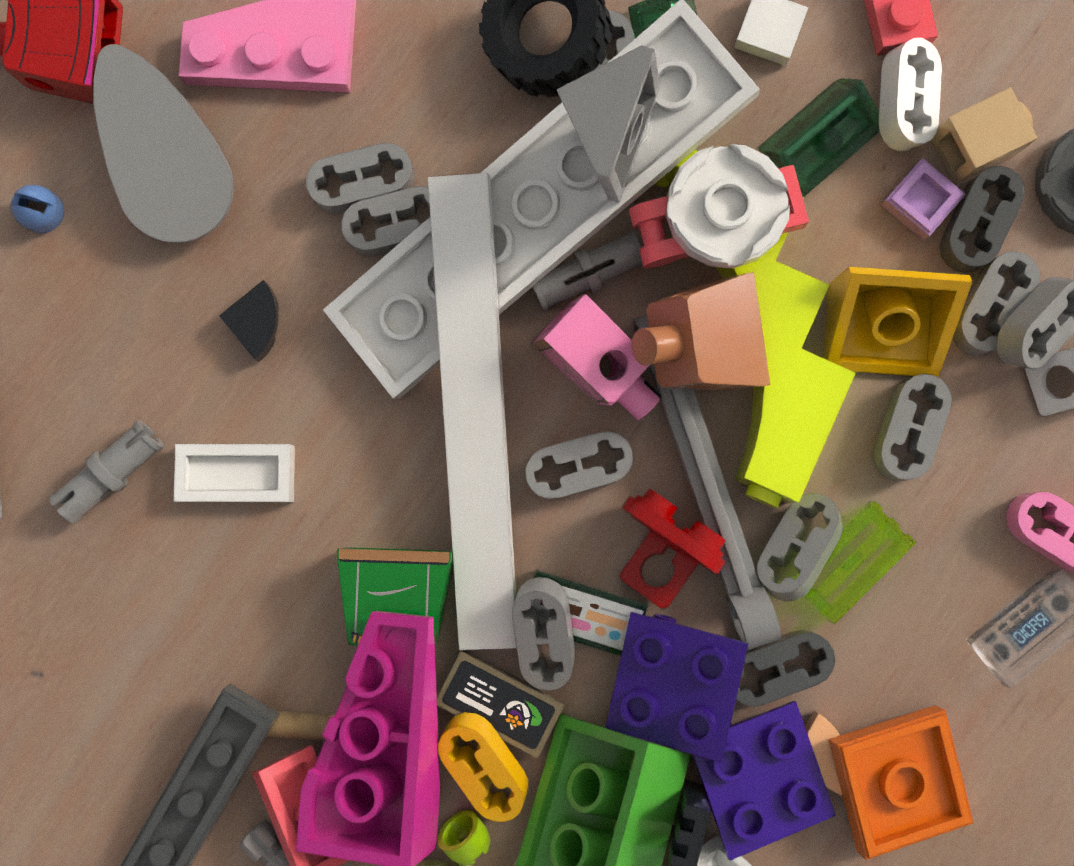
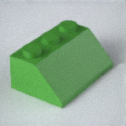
M560 714L516 866H662L691 754Z

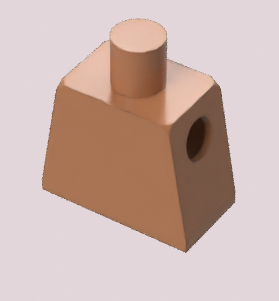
M754 272L705 282L649 303L646 310L649 327L641 328L635 332L632 338V352L637 362L641 365L655 366L656 379L662 388L724 391L770 385Z

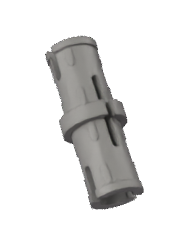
M630 231L627 235L589 252L585 248L574 252V259L555 267L537 282L533 289L543 311L549 310L550 307L587 290L594 294L603 289L602 283L640 265L643 266L639 252L642 245L635 232ZM611 259L610 263L565 283V280Z
M137 420L128 431L102 453L94 451L87 457V466L61 489L49 496L50 503L55 507L60 503L63 504L56 511L71 523L79 522L84 514L111 491L120 492L128 485L127 477L157 451L164 448L163 442L158 437L153 439L152 437L156 433L144 422Z

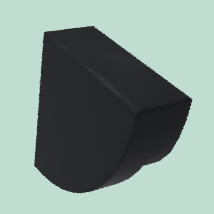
M262 280L219 315V317L258 362L273 347L278 327L279 306L273 290L268 283Z

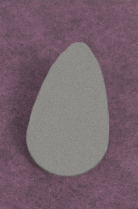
M110 44L102 48L98 54L94 73L93 105L108 174L122 210L130 222L140 231L164 242L187 243L207 236L225 219L233 200L234 180L226 157L210 130L163 73L143 57L121 45Z

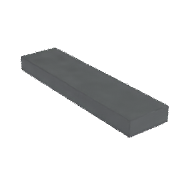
M232 684L223 688L121 866H192L280 714Z

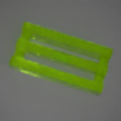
M869 501L843 527L841 537L823 569L871 521L878 528L816 590L812 587L804 596L830 623L836 624L917 543L909 534H904L898 528L900 525L892 517H887L883 513V508L876 501ZM889 537L893 542L829 604L826 599ZM798 572L792 577V579H797V577L799 576Z

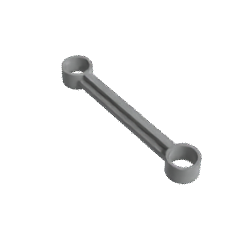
M647 315L633 319L634 332L641 328L649 327ZM649 365L647 369L653 376L657 391L662 395L660 400L702 523L726 540L720 549L724 553L721 559L726 562L720 570V575L727 593L726 601L740 641L749 643L747 651L781 640V630L774 607L765 588L759 581L694 389L662 388L656 379L655 366Z

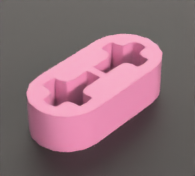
M1049 492L1024 493L1016 497L1009 504L1006 513L1010 532L1019 541L1065 570L1074 573V544L1069 541L1071 537L1074 538V506ZM1044 507L1042 517L1057 527L1055 531L1048 528H1034L1031 530L1034 520L1027 514L1029 508Z

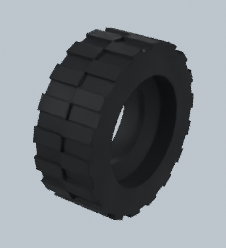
M487 0V2L484 1L481 9L483 14L482 23H479V34L483 37L484 42L481 45L484 53L492 60L490 63L519 91L522 88L528 95L538 97L541 94L546 95L548 98L557 97V89L595 70L599 64L602 65L606 57L605 50L607 44L611 42L612 33L609 30V24L611 23L610 13L604 5L606 4L604 0ZM546 1L558 2L564 5L569 10L572 18V29L566 43L559 50L548 55H535L528 52L520 40V25L526 13L535 5Z

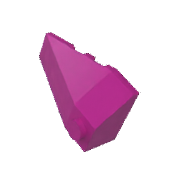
M373 611L370 614L346 674L345 681L347 686L335 716L329 718L322 737L325 738L315 766L308 770L301 787L296 851L381 866H416L436 849L440 801L434 619L431 616Z

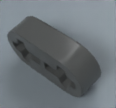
M989 167L970 180L963 192L966 195L957 204L940 243L941 257L946 265L953 270L963 273L974 272L993 261L999 253L1022 204L1025 193L1021 178L1008 167ZM993 183L999 187L997 196L1002 201L993 206L987 213L983 210L989 199V193L984 189ZM977 226L980 230L974 240V245L981 249V251L967 256L964 254L966 244L959 239L971 233Z
M798 630L781 635V640L748 650L744 665L750 663L757 670H764L773 666L775 672L758 680L760 689L752 693L745 685H739L737 700L744 705L752 707L761 706L819 685L827 680L833 672L835 665L833 648L819 634ZM804 643L813 650L819 651V656L812 659L813 670L807 672L799 665H793L785 669L783 667V662L799 656L798 645Z

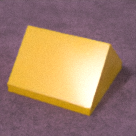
M848 267L829 283L824 359L854 372L909 376L929 374L939 378L972 285L970 275Z

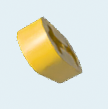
M464 712L455 715L448 722L438 743V755L442 763L473 807L484 818L494 822H506L514 819L520 814L529 789L525 771L488 720L476 713ZM459 736L465 742L474 739L478 743L476 750L474 751L469 745L460 748L456 744ZM492 782L498 789L506 787L511 789L509 798L502 791L493 794L490 791Z

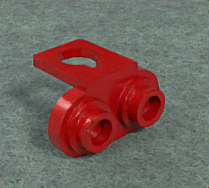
M648 489L643 497L637 495L635 498L629 496L622 505L621 509L648 528L650 532L620 573V579L659 608L664 610L670 606L698 564L715 575H718L726 562L721 559L724 553L720 549L726 540L697 520L691 529L684 527L681 530L674 525L676 521L672 516L678 508L655 491ZM670 547L677 552L672 559L674 566L672 579L662 587L649 586L642 576V567L645 561L654 555H663L666 549Z

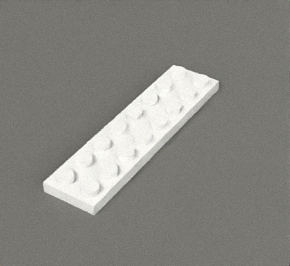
M679 0L610 60L612 61L641 45L653 48L655 50L661 87L620 203L607 198L563 103H560L481 172L488 173L491 179L499 315L759 96L760 88L684 0ZM430 217L323 309L393 399H400L440 365Z

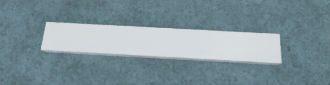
M488 173L428 177L459 650L517 648L512 620V609L516 598L491 179Z

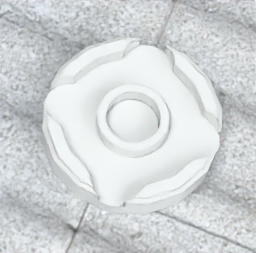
M730 144L729 147L720 146L717 148L711 146L699 150L680 166L667 193L666 218L674 240L688 256L711 267L736 268L757 261L778 242L789 221L790 205L788 206L789 199L786 193L788 187L782 172L768 156L746 145Z

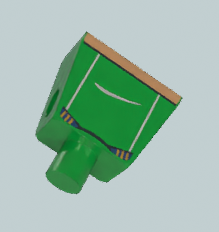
M358 547L337 549V562L349 645L358 646L370 614L373 611L433 617L435 645L437 644L454 568L453 551Z

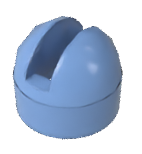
M25 185L16 190L10 205V210L16 221L35 233L53 231L60 225L64 216V206L61 199L55 193L40 185ZM31 200L47 205L45 213L26 207Z

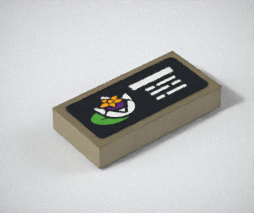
M465 650L460 651L437 696L438 707L454 715L467 712L476 713L484 717L492 724L503 741L536 758L539 757L564 707L563 701Z

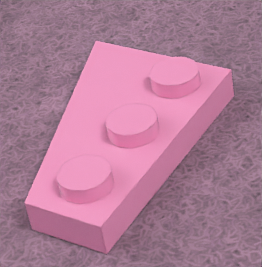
M263 0L185 21L182 28L179 77L186 85L350 93L356 0Z

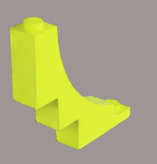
M694 150L654 185L668 187L680 166L698 151ZM788 232L781 234L778 242L755 262L736 268L716 267L722 278L752 272L755 275L770 385L753 387L751 425L745 452L734 480L748 486L745 493L746 496L778 509L781 501L784 503L800 502L856 374L851 370L802 349L829 288V284L776 261Z

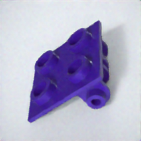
M631 612L605 728L722 763L749 643L676 624L677 619L667 615L654 614L653 617Z
M796 701L731 725L722 763L692 755L729 861L836 816Z

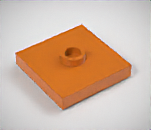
M934 705L828 739L856 851L865 860L974 823L945 709Z

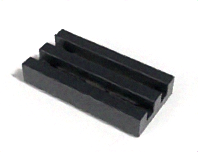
M684 779L680 794L681 802H678L674 817L675 825H672L668 840L669 866H697L710 817L703 785Z

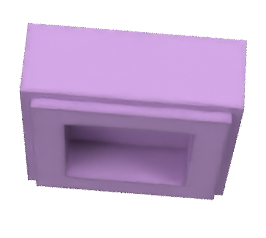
M922 158L881 203V206L924 241L935 231L966 194Z

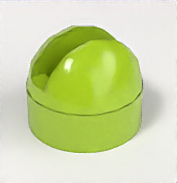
M463 810L451 816L439 832V847L452 861L461 866L476 864L475 859L482 852L486 855L489 851L491 841L489 831L481 819L471 810Z

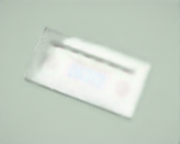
M1053 568L966 639L968 644L1003 686L1010 689L1074 638V582L1063 569Z

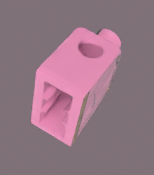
M586 294L569 302L531 343L598 405L612 406L617 401L636 420H640L655 407L662 397L641 376L648 366L641 365L635 359L632 352V340ZM603 355H606L612 364V371L607 378L600 371V361Z

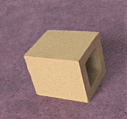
M1010 87L948 117L938 127L937 133L931 141L954 185H957L989 167L996 166L1013 158L1038 139L1033 129V118L1029 109L1018 101Z

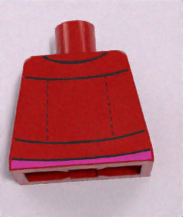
M8 0L6 22H0V57H3L4 70L31 90L93 104L94 73L98 54L107 45H120L123 15L122 4L118 0Z

